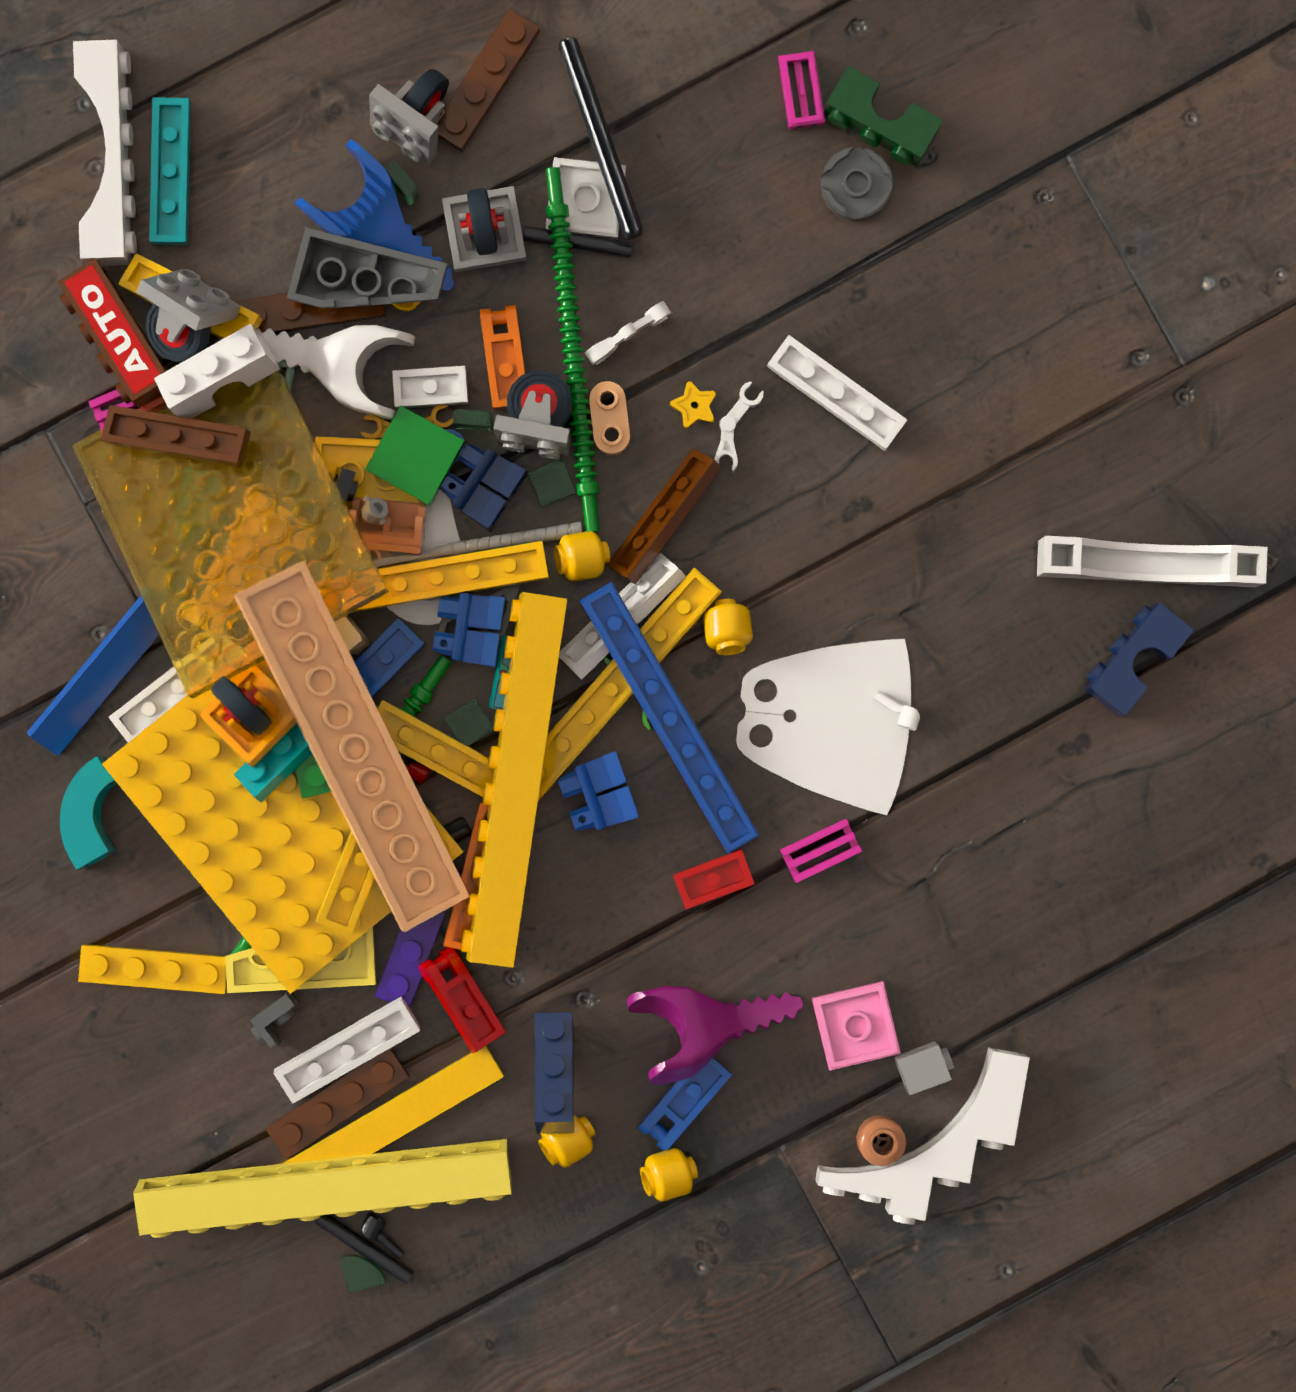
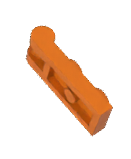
M516 305L505 306V310L491 311V308L480 309L493 410L507 408V395L511 385L521 375L525 374ZM507 324L508 333L494 334L493 326Z

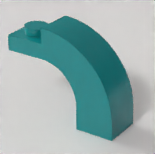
M96 756L77 772L70 782L61 804L59 820L61 838L64 848L76 870L86 869L117 851L104 829L101 818L103 801L117 782L102 765L107 760L106 757Z

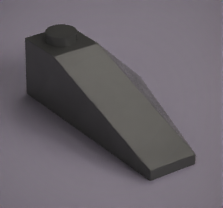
M305 227L287 299L322 309L439 301L448 264Z

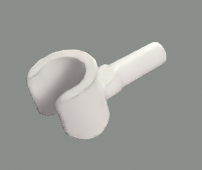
M880 691L876 693L874 699L894 712L900 713L897 725L913 731L917 729L920 715L915 708L897 703Z

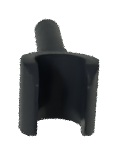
M369 1212L362 1223L364 1236L373 1241L377 1240L399 1259L404 1254V1251L386 1234L381 1232L386 1221L380 1216Z

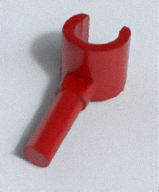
M414 761L407 767L411 778L420 785L423 784L432 770L417 761Z

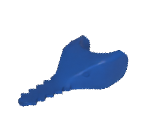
M352 139L347 142L345 147L358 161L364 174V191L358 201L350 208L339 212L322 211L301 197L294 203L301 212L326 233L442 262L441 257H432L431 246H422V236L412 235V225L405 224L395 187L387 170ZM447 267L442 289L445 291H449L455 284L451 276L452 268Z

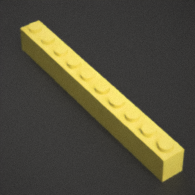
M507 1139L139 1179L133 1195L139 1235L151 1234L152 1237L160 1238L168 1236L175 1231L188 1230L189 1233L196 1234L205 1232L211 1227L225 1226L226 1229H239L246 1226L247 1223L262 1222L263 1225H275L281 1223L284 1219L299 1218L301 1221H312L318 1219L321 1215L336 1214L338 1217H349L355 1215L358 1211L373 1210L375 1213H385L401 1206L421 1209L437 1202L458 1205L467 1202L468 1199L482 1197L484 1200L494 1201L511 1194L512 1178Z

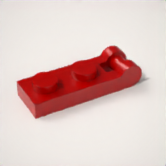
M446 947L439 952L438 958L433 961L428 959L418 966L420 974L432 987L472 1053L478 1052L506 1033L466 966L453 948ZM446 969H449L454 976L448 982L441 975Z

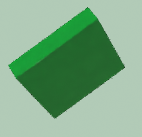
M400 405L365 470L431 506L440 490L441 484L449 474L466 442Z

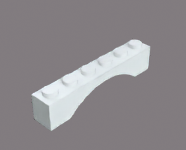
M117 39L73 41L74 78L88 93L97 109L103 126L106 146L105 168L99 190L90 208L79 221L80 259L85 264L95 258L102 266L129 265L132 260L131 254H135L137 251L136 235L130 228V218H134L136 214L134 196L129 195V182L134 181L133 161L128 159V146L133 145V130L131 124L127 123V110L132 109V95L130 88L126 87L125 74L131 73L130 55L128 51L125 52Z
M1044 536L1038 540L1037 577L1258 587L1266 584L1268 547L1241 545H1156L1112 542L1081 537Z

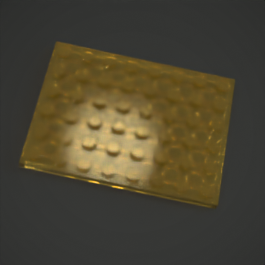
M280 369L249 387L243 382H232L222 386L212 395L216 406L193 418L243 427L251 432L242 468L107 445L100 440L103 429L72 445L187 696L192 699L210 690L221 677L225 676L230 679L265 660L233 596L234 594L301 561L305 562L334 622L389 592ZM163 396L137 409L176 416L169 410Z

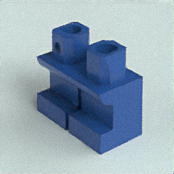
M460 593V597H440L437 617L457 621L455 634L435 631L433 651L446 656H452L451 659L453 661L496 668L501 635L468 629L474 628L501 632L505 597H489Z
M616 751L574 767V772L558 780L564 799L582 792L584 793L588 806L569 812L575 831L593 827L599 830L639 817L628 786L597 796L598 792L627 783Z

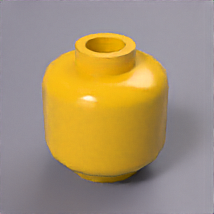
M592 531L564 535L559 545L554 547L555 566L558 573L564 574L569 581L598 578L604 572L605 563L610 562L609 546L606 541L601 542L599 536Z
M720 599L714 602V607L705 612L703 616L707 645L711 649L716 650L719 655H735L745 651L746 645L750 644L753 639L751 616L746 606L736 604L734 599Z
M574 1114V1133L541 1134L542 1138L538 1140V1143L545 1157L553 1166L558 1163L560 1166L567 1168L591 1153L593 1149L591 1137L595 1135V1131L585 1116L578 1118Z
M672 1148L648 1156L645 1160V1166L640 1168L641 1181L648 1196L653 1195L660 1202L687 1195L692 1190L693 1179L698 1177L693 1158H686L684 1153L678 1148Z

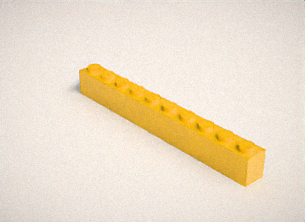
M522 592L519 595V600H512L510 621L515 622L514 636H507L504 658H510L508 673L502 672L499 685V694L505 695L503 710H496L493 730L499 732L498 745L491 746L488 768H494L492 783L486 782L483 794V805H489L487 820H480L477 841L483 842L481 857L475 856L472 869V878L478 879L476 894H469L470 897H468L467 915L472 916L471 929L464 930L461 952H467L466 959L469 962L514 967L567 599Z

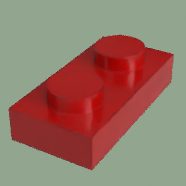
M742 849L673 874L685 909L755 884Z

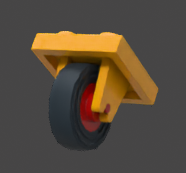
M253 662L233 681L225 676L221 677L211 688L216 698L199 715L251 767H254L297 723L280 688Z

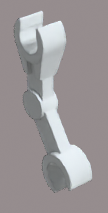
M664 301L654 305L644 314L645 317L633 324L632 322L628 323L615 336L609 337L589 348L585 352L592 365H598L607 359L619 347L618 344L622 341L630 339L639 330L650 324L652 327L659 325L667 319L671 311Z
M747 382L741 387L739 392L740 399L730 412L720 420L721 440L714 460L719 464L720 458L724 456L731 458L733 462L732 473L736 470L738 464L733 442L736 424L750 407L758 406L763 399V391L753 401L745 397L744 393L749 389L752 382Z

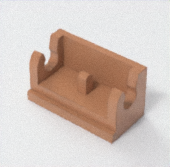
M353 498L352 509L349 510L347 547L413 554L421 553L425 539L427 504L383 500L387 503L388 513L384 517L387 522L380 525L378 522L372 524L364 520L361 513L362 506L365 504L364 498Z

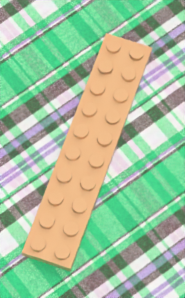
M301 561L234 594L233 596L401 931L406 932L470 897L305 562Z

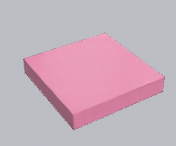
M883 981L812 998L829 1071L901 1054Z

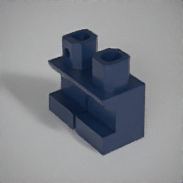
M467 444L458 461L473 470L466 482L450 472L441 484L440 490L453 501L452 504L456 509L491 532L508 506L506 500L511 502L528 474L524 468L511 463L489 448L485 452L481 448ZM482 485L488 487L489 489H491V490L494 491L495 493L490 492L489 490H487L486 488H484Z

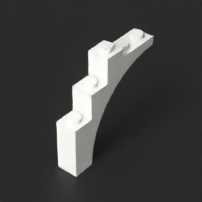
M988 1047L984 1066L976 1086L958 1114L942 1131L925 1144L902 1155L897 1162L890 1166L869 1165L836 1168L818 1165L815 1179L817 1185L823 1187L824 1193L835 1196H844L845 1191L860 1193L859 1199L873 1203H881V1198H887L885 1209L888 1214L893 1215V1220L896 1222L915 1224V1219L925 1221L933 1177H938L937 1183L951 1187H959L960 1182L970 1183L978 1139L982 1140L981 1146L997 1150H1003L1004 1144L1014 1146L1030 1057L1023 1053Z

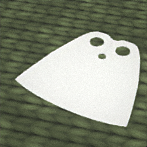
M905 639L878 640L824 647L776 659L750 670L743 677L741 699L745 703L746 711L748 712L745 713L744 718L737 727L736 742L739 750L761 767L803 788L862 809L888 815L903 771L909 729L897 725L900 713L894 712L874 699V696L880 691L897 703L911 707V674ZM762 679L773 681L777 687L776 697L770 702L759 701L754 694L756 683ZM791 709L796 713V719L789 723L785 721L783 715L786 710ZM758 724L767 725L772 731V741L766 747H756L750 741V730Z

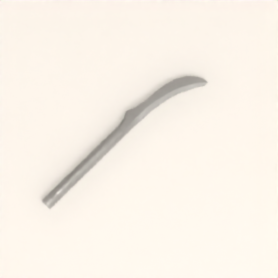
M580 522L452 542L421 550L420 554L408 553L343 567L331 572L330 579L333 581L363 570L415 559L451 557L538 541L560 540L564 535L582 532Z

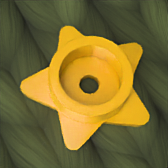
M691 381L686 383L684 395L670 402L671 407L682 413L684 428H689L699 420L706 422L714 421L709 406L715 398L716 392L699 391ZM697 402L698 407L692 408L691 403Z

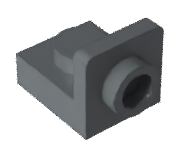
M289 992L250 1019L254 1025L251 1028V1032L262 1046L267 1044L272 1050L282 1042L270 1023L274 1022L279 1027L295 1015L291 1008L298 1004L299 1001L293 992L291 994Z

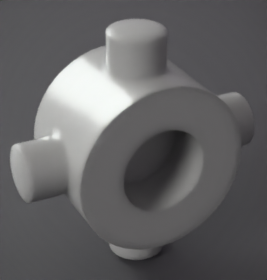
M366 496L363 499L365 504L361 509L362 518L372 524L377 522L380 525L385 524L387 521L384 517L388 513L387 503L380 498L375 497L371 499L369 496Z

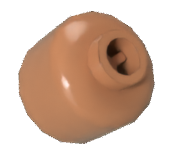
M884 1115L872 1116L866 1119L858 1129L856 1136L857 1147L864 1159L869 1163L880 1167L890 1166L897 1162L904 1154L906 1148L905 1133L901 1126L891 1117ZM885 1133L886 1136H880L879 1134Z

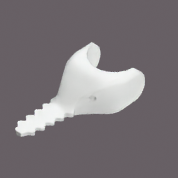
M354 325L318 340L314 336L304 340L300 333L290 338L286 331H282L276 336L270 328L263 333L259 328L257 329L265 338L277 363L286 360L289 368L299 365L303 373L311 372L342 405L359 413L374 415L382 419L392 420L395 416L396 411L378 405L368 398L362 381L363 370L367 360L374 352L388 345L413 346L415 336L379 325Z

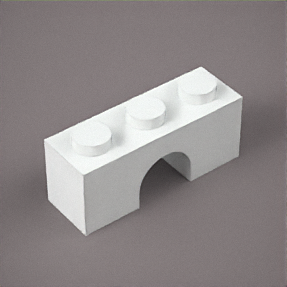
M249 324L160 374L154 380L169 410L178 417L193 419L216 406L212 395L222 386L232 382H243L249 387L278 371L280 367L265 338Z

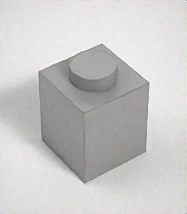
M935 1041L893 1056L904 1087L909 1095L952 1080L948 1071L954 1068L950 1054L946 1047L940 1049Z

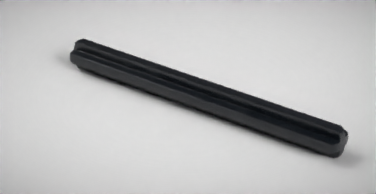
M575 37L563 39L559 42V51L623 237L626 240L638 238L642 235L643 228L578 40Z

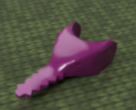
M663 986L636 992L626 1000L629 1012L655 1013L667 1019L676 1028L680 1036L681 1050L674 1057L653 1067L648 1072L649 1081L652 1085H663L693 1077L732 1038L740 1039L743 1031L754 1034L757 1026L767 1029L770 1021L781 1024L784 1017L794 1020L796 1013L803 1008L801 998L793 997L787 992L780 999L773 994L769 996L767 1001L762 1000L760 997H757L753 1003L742 999L737 1006L732 1002L723 1004L699 991L681 986Z

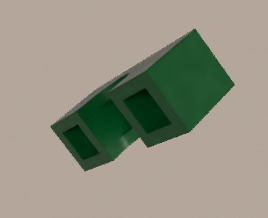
M848 66L826 103L824 114L828 115V120L841 129L849 127L860 134L859 138L872 147L877 148L880 145L889 150L891 157L897 162L907 166L911 163L918 167L939 131L943 120L911 102L905 114L898 119L885 120L879 117L873 109L872 101L877 94L880 83Z

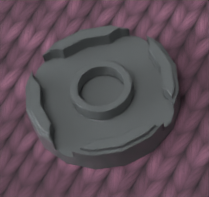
M854 147L845 148L834 154L824 166L820 181L822 198L827 207L840 218L851 221L869 219L880 213L890 199L893 187L892 171L885 159L874 150Z

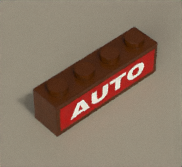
M94 258L57 281L64 291V294L59 296L71 315L76 312L83 322L78 325L79 330L89 344L95 342L101 353L96 355V357L108 374L114 372L120 383L115 385L125 403L133 402L140 410H143L162 398L163 396L154 378L168 371L158 353L153 349L148 337L104 267Z

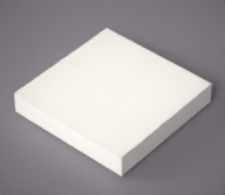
M554 157L553 167H560L564 204H567L569 208V217L566 218V222L570 223V227L567 228V232L618 240L619 222L598 162ZM621 165L622 170H623V173H624V176H625V173H626V165ZM549 219L546 220V230H550L548 225L552 223Z

